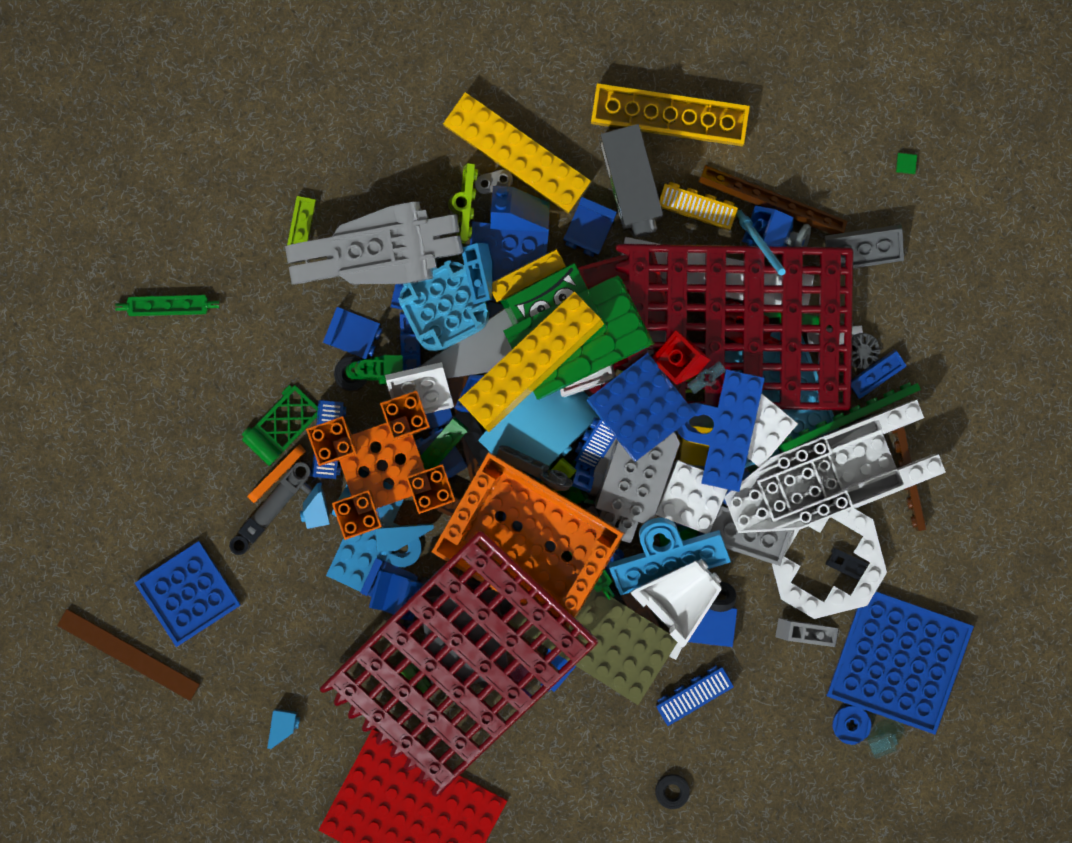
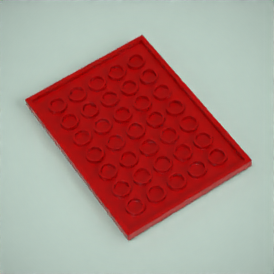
M372 729L318 830L341 843H485L508 800L461 775L438 796H433L432 791L436 782L430 780L422 784L419 783L418 778L422 770L416 767L406 771L404 765L408 757L402 754L392 758L390 752L394 744L388 741L378 745L376 739L379 731Z

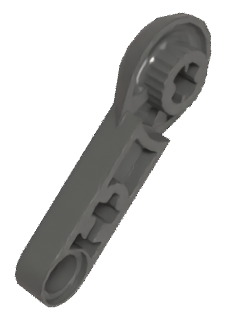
M505 445L499 446L496 454L497 457L541 479L547 487L556 491H566L573 485L572 480L565 473L558 470H548V465Z

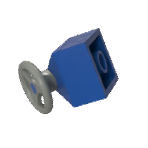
M760 206L754 207L750 219L753 222V227L767 246L807 247L811 234L809 224H805L800 232L796 233L793 232L794 217L776 209ZM746 230L742 242L751 246H758Z

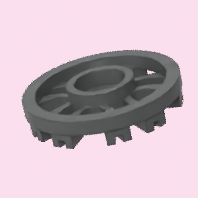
M867 333L854 335L852 337V345L855 348L852 351V355L855 354V356L852 357L851 365L858 369H867L874 362H877L876 360L880 354L878 341ZM863 336L866 337V340H865L864 343H862V337H863ZM857 358H859V361H858L857 365L854 364L853 362H854Z

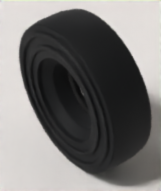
M349 356L337 363L334 370V378L341 388L355 391L366 384L367 380L356 379L355 381H348L344 377L347 365L360 361V358Z
M721 581L719 584L722 589L719 593L724 594L726 599H715L709 608L717 612H725L732 609L737 598L734 587Z
M669 774L658 781L655 794L658 802L663 807L678 809L688 801L690 789L683 777ZM671 784L677 785L680 789V794L675 799H670L665 795L666 787Z

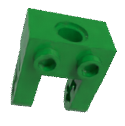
M382 355L374 357L372 360L352 362L347 365L346 374L350 379L379 381V384L387 385L385 375L403 371V356Z

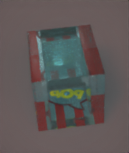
M889 731L867 738L875 759L897 751L895 745H898L897 739Z

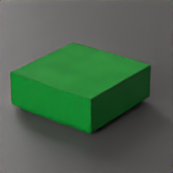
M897 153L895 173L915 174L917 155Z

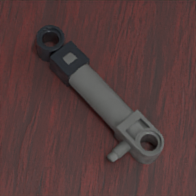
M299 462L289 470L260 508L238 531L241 535L231 539L229 547L232 553L236 555L245 554L250 549V543L254 544L268 525L300 489L307 494L311 493L313 488L306 483L312 473L309 464ZM300 466L305 467L307 471L304 477L297 475V469ZM237 540L244 542L245 547L243 550L236 548L235 543Z

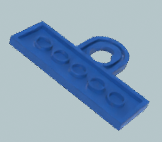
M726 369L718 407L697 402L688 403L696 413L695 416L707 415L714 422L713 429L708 433H701L696 428L691 427L689 421L677 429L679 435L685 440L709 446L701 484L737 492L740 491L765 377Z

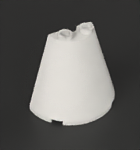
M702 559L691 562L631 591V594L643 607L647 605L667 625L670 635L682 648L687 644L722 589L719 584L721 579L716 573H710L707 569L708 565Z

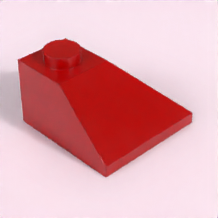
M677 330L652 357L658 368L676 385L698 375L710 361L697 346Z

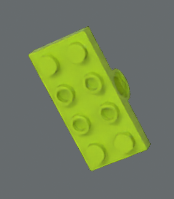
M469 163L463 166L461 192L452 196L448 202L449 209L453 213L459 214L458 225L460 232L457 233V236H461L462 243L467 242L472 235V227H469V221L473 219L474 215L471 201L475 200L476 188H473V182L477 180L478 169H475V164ZM457 198L463 201V208L456 205Z

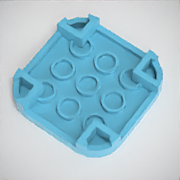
M451 260L444 262L445 265L432 271L433 279L403 284L404 287L398 298L417 340L423 348L429 351L437 352L444 350L482 330L489 320V310L486 302L473 304L465 265L459 262H451Z

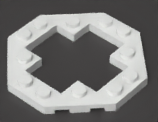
M854 508L831 517L863 536L854 553L870 562L851 596L833 586L825 602L791 583L800 565L784 556L799 530H792L781 565L772 564L781 600L813 619L867 606L887 573L873 519ZM828 519L809 527L821 533Z

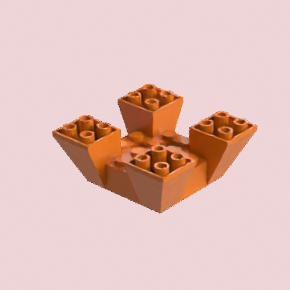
M417 390L380 403L387 423L352 435L342 416L306 429L318 465L322 466L339 461L350 490L351 497L332 503L344 540L381 528L378 508L413 497L418 514L456 501L443 464L425 470L413 435L430 428ZM374 442L381 444V450L378 453H374L371 450V445ZM398 454L406 456V462L402 465L396 463L395 459ZM380 460H385L388 463V468L385 471H380L377 467ZM363 466L368 467L370 471L369 475L365 478L359 474V470ZM387 478H391L394 481V487L389 490L384 487V481Z

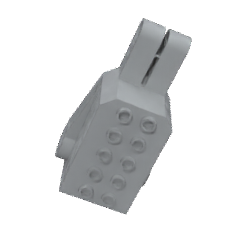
M420 202L403 203L389 206L342 224L337 228L332 237L285 246L288 264L306 262V264L289 267L291 284L295 285L339 276L352 285L408 284L433 279L432 271L438 269L437 258L464 253L461 236L440 239V236L460 232L457 215L429 219L427 211H421ZM325 257H327V260H322V261H317V262H311V263L309 262V260H314V259H320V258H325Z
M674 432L636 462H634L619 441L615 439L604 458H601L595 466L592 489L590 493L586 492V494L594 496L595 507L600 509L597 517L614 527L617 519H619L616 528L625 533L621 541L631 543L638 522L645 523L654 519L655 516L660 517L656 515V511L673 470L674 459L680 444Z

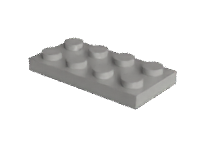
M723 506L720 507L710 531L720 530L727 549L778 566L781 565L792 530L738 533L729 509Z

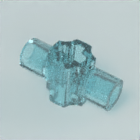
M718 361L710 368L702 369L698 376L687 385L695 394L703 387L715 384V379L723 374L726 369ZM704 373L710 374V376L708 377L709 382L703 381V379L705 378Z

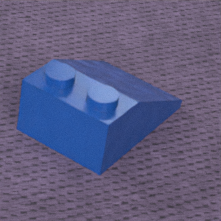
M493 186L490 229L548 232L550 203L514 187Z

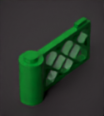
M289 385L281 393L283 395L281 400L252 429L248 427L242 433V441L269 467L317 418L318 406L295 385L293 387ZM294 391L301 396V404H289V396ZM301 406V417L290 418V407ZM303 406H312L317 412L312 417H303ZM279 407H287L288 418H276V410ZM274 420V432H266L261 427L265 421ZM276 420H288V431H276ZM290 420H301L299 431H290ZM296 433V434L290 439V434ZM277 434H288V442L283 447L277 443Z

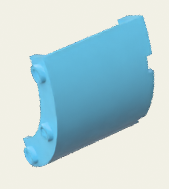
M560 390L540 400L536 398L532 391L490 432L486 431L478 441L494 455L497 454L499 446L505 445L550 467L561 455L565 456L572 449L570 445L590 427L593 418H598L599 416L586 401L589 396L584 391L562 397ZM521 470L522 472L526 473L527 475L531 476L537 481H541V479Z

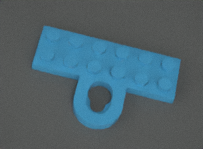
M384 481V487L389 490L394 487ZM403 500L378 508L382 527L400 526L394 523V520ZM375 530L347 540L343 538L326 576L361 592L376 558L397 567L410 566L420 557L422 550L421 541L417 538L407 544L408 551L406 553L398 552L390 555H381V552L376 550Z
M654 518L645 522L639 531L640 543L644 553L608 564L620 595L630 593L634 588L696 560L702 559L708 565L707 569L727 564L731 561L720 530L682 541L678 528L673 521L667 518ZM658 533H662L666 538L670 539V543L664 547H657L653 545V537Z

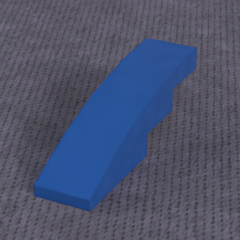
M400 312L401 355L403 356V371L421 365V344L417 340L405 313Z

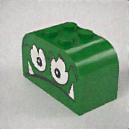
M574 263L501 300V303L512 324L515 325L565 301L574 291L579 294L588 288Z

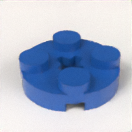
M849 705L840 708L834 715L832 728L835 735L843 743L854 745L868 737L871 731V720L863 709ZM854 720V723L857 724V727H853L852 730H849V726H846L847 722Z

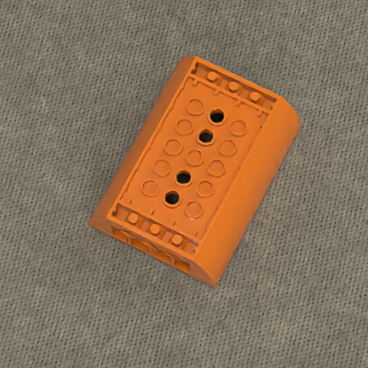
M489 452L433 548L432 553L448 562L478 531H483L576 618L625 533ZM498 511H503L506 514L505 521L497 519L496 513ZM514 521L522 523L523 528L521 531H516L513 528ZM481 540L478 542L484 550L487 551L489 549ZM547 541L555 543L556 548L554 551H549L546 548ZM564 551L571 552L572 560H564L562 553ZM496 554L492 556L499 564L503 562ZM462 558L455 567L465 572L470 565ZM510 567L506 569L514 578L517 576ZM477 571L472 575L473 578L481 583L485 580ZM524 580L521 582L528 591L532 589ZM492 585L489 586L491 589L498 592ZM537 594L535 596L542 604L546 602L540 595ZM521 599L523 604L528 603L526 599ZM552 607L549 609L557 618L560 616ZM567 621L563 623L566 627H570Z

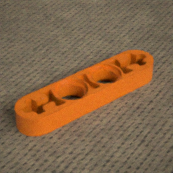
M299 444L247 497L253 503H256L287 472L286 470L290 469L305 454L306 450Z

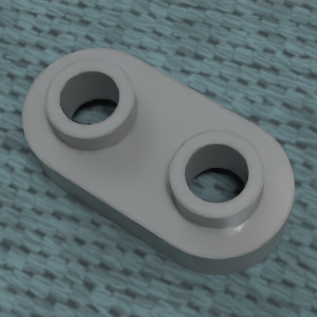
M507 170L483 174L477 178L475 187L478 192L489 194L493 192V186L510 187L513 183V177ZM501 176L507 177L505 183L500 182ZM482 181H487L488 186L485 188L482 187Z

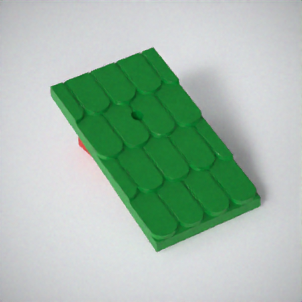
M620 276L610 278L578 294L601 318L604 325L533 391L537 399L540 400L654 344ZM561 303L505 329L503 332L511 348L513 349Z

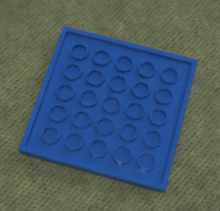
M875 592L867 606L856 609L826 696L936 735L974 626Z

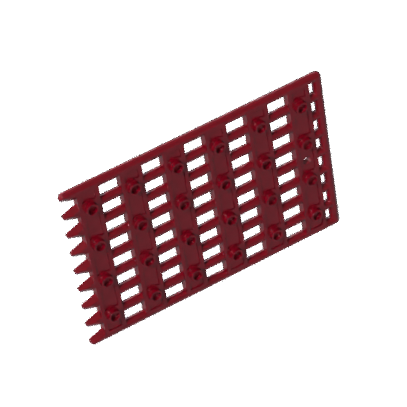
M616 245V250L628 255V260L616 264L615 268L617 271L628 275V280L623 281L647 331H666V341L676 330L684 337H686L687 331H704V343H693L700 350H703L704 354L710 359L702 369L704 370V382L684 381L676 385L667 376L685 401L686 389H703V401H686L687 403L697 402L718 407L724 383V370L729 369L742 370L743 373L763 377V371H780V382H764L762 390H780V402L773 403L782 410L850 409L853 301L852 248L768 246L773 254H782V266L786 272L782 275V285H764V273H778L773 266H764V254L758 246ZM649 252H667V264H649ZM688 253H706L705 265L688 264ZM726 253L744 254V265H726ZM803 255H820V266H803ZM841 255H846L845 267H841ZM649 272H667V284L649 283ZM687 272H705V284H687ZM726 273H744L743 285H726ZM802 274H820V286H802ZM840 275H845V286H840ZM667 291L666 303H648V292ZM687 292H705V304L687 303ZM726 292L743 293V304H725ZM764 293H781V305H764ZM802 293L819 294V305H802ZM840 294H845V306H840ZM648 311H666V323H649ZM687 311H704L705 322L687 323ZM725 312H743V324H726ZM764 312L781 313V324H763ZM802 313H819V325L802 324ZM840 313H845L844 325H840ZM828 325L832 326L831 332H827L826 327ZM725 331H743L742 343H725ZM763 332H781V344L763 343ZM801 332H819V344H801ZM840 333H844V344H839ZM654 342L653 345L614 363V367L625 371L646 355L648 350H659L665 342ZM725 351H742V363L725 362ZM763 351H780V363H763ZM801 352H818V363H801ZM839 352H844V364H839ZM801 371H818V383H801ZM839 371L844 372L843 383H839ZM801 390L818 391V402H800ZM839 391H843V402H838Z
M478 531L320 687V691L325 693L335 689L338 693L335 697L334 705L339 706L349 702L352 706L348 713V718L353 719L363 715L366 718L362 726L363 732L377 728L380 732L376 743L381 745L391 741L394 745L390 756L395 758L405 754L408 758L404 769L409 771L419 767L422 771L418 782L421 784L430 780L436 782L432 791V795L436 797L598 644V640L483 531ZM480 540L489 548L487 551L478 544ZM494 554L503 561L501 564L492 557ZM463 558L470 567L459 577L451 569ZM508 567L517 574L515 578L506 570ZM477 571L485 580L473 590L465 582ZM523 580L532 588L530 591L521 584ZM436 584L444 593L432 603L425 594ZM492 585L499 594L487 603L480 595ZM537 594L546 601L544 604L535 597ZM451 598L458 606L446 616L439 608ZM506 598L513 607L502 617L494 608ZM521 599H526L528 603L523 604ZM551 607L560 614L558 618L549 611ZM410 610L418 618L406 628L399 620ZM465 611L473 619L461 630L453 621ZM520 611L528 620L515 630L508 622ZM565 621L574 627L572 631L563 624ZM424 623L432 632L421 642L413 633ZM479 624L487 632L475 643L468 634ZM534 625L542 633L530 644L522 635ZM581 634L588 643L585 644L577 636ZM384 636L392 644L380 654L373 645ZM439 637L446 645L435 655L427 647ZM493 637L501 646L489 656L482 647ZM548 638L556 647L544 657L537 648ZM398 649L406 657L394 667L387 659ZM453 650L460 659L448 668L441 660ZM508 651L515 659L503 669L496 660ZM563 652L570 660L558 670L551 661L559 653ZM358 661L365 670L354 679L347 671ZM412 662L420 670L408 680L401 672ZM467 663L474 672L466 680L462 681L455 673ZM522 664L529 672L517 682L510 674ZM372 674L380 683L368 692L361 684ZM426 675L434 684L422 693L415 685ZM481 676L488 685L477 695L469 686ZM536 677L543 686L531 695L524 687ZM386 687L394 696L383 706L375 697ZM441 689L448 697L437 707L429 698ZM495 689L502 698L491 708L484 699ZM401 701L408 709L397 719L389 710ZM455 702L462 710L451 720L443 711ZM509 702L516 711L505 721L498 712ZM415 714L422 722L411 732L403 723ZM469 715L476 723L465 733L458 724ZM429 727L436 735L425 745L417 736ZM483 728L490 736L479 746L472 737ZM443 740L450 748L439 758L431 749ZM457 753L464 761L453 771L445 762Z

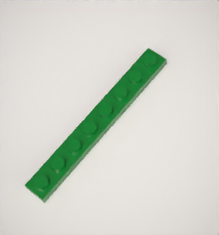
M910 382L900 386L901 390L898 392L891 390L884 393V398L877 400L876 397L867 401V406L861 408L858 405L849 409L850 413L845 416L843 413L832 417V422L827 423L825 420L816 424V429L812 431L807 428L798 432L799 437L794 439L792 436L787 437L778 447L780 453L786 452L921 389L918 383L913 385Z

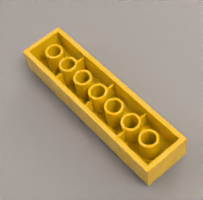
M597 83L591 124L620 129L639 124L641 132L743 146L750 106Z
M466 92L443 123L447 129L568 214L591 183V180Z
M574 291L469 389L459 401L490 432L604 325L603 321Z

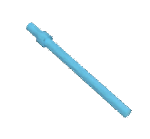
M738 210L736 216L740 220L739 224L741 227L747 230L777 273L784 275L785 269L753 227L751 219L745 216L742 210Z

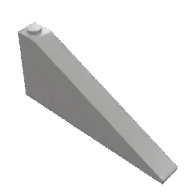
M505 309L489 318L482 330L442 350L419 367L442 362L446 378L489 372L512 350L503 332L505 329L513 326Z

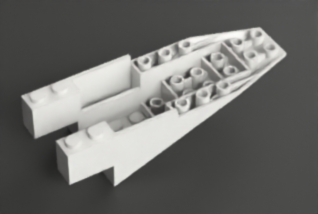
M911 400L879 414H873L769 458L742 481L739 492L731 490L724 496L738 533L800 530L946 473L939 454H932L896 468L883 434L924 418L918 401Z

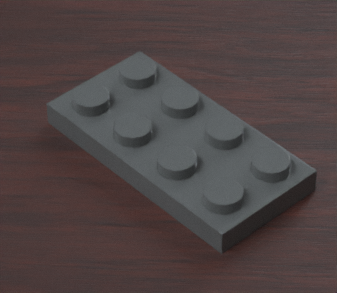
M901 224L824 236L825 247H849L853 249V268L904 261ZM841 255V267H845L846 255Z

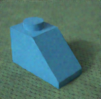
M322 483L316 484L303 502V511H300L301 521L306 523L307 529L330 525Z
M281 709L273 710L267 749H272L294 733L295 728H299L300 717H297L298 712Z

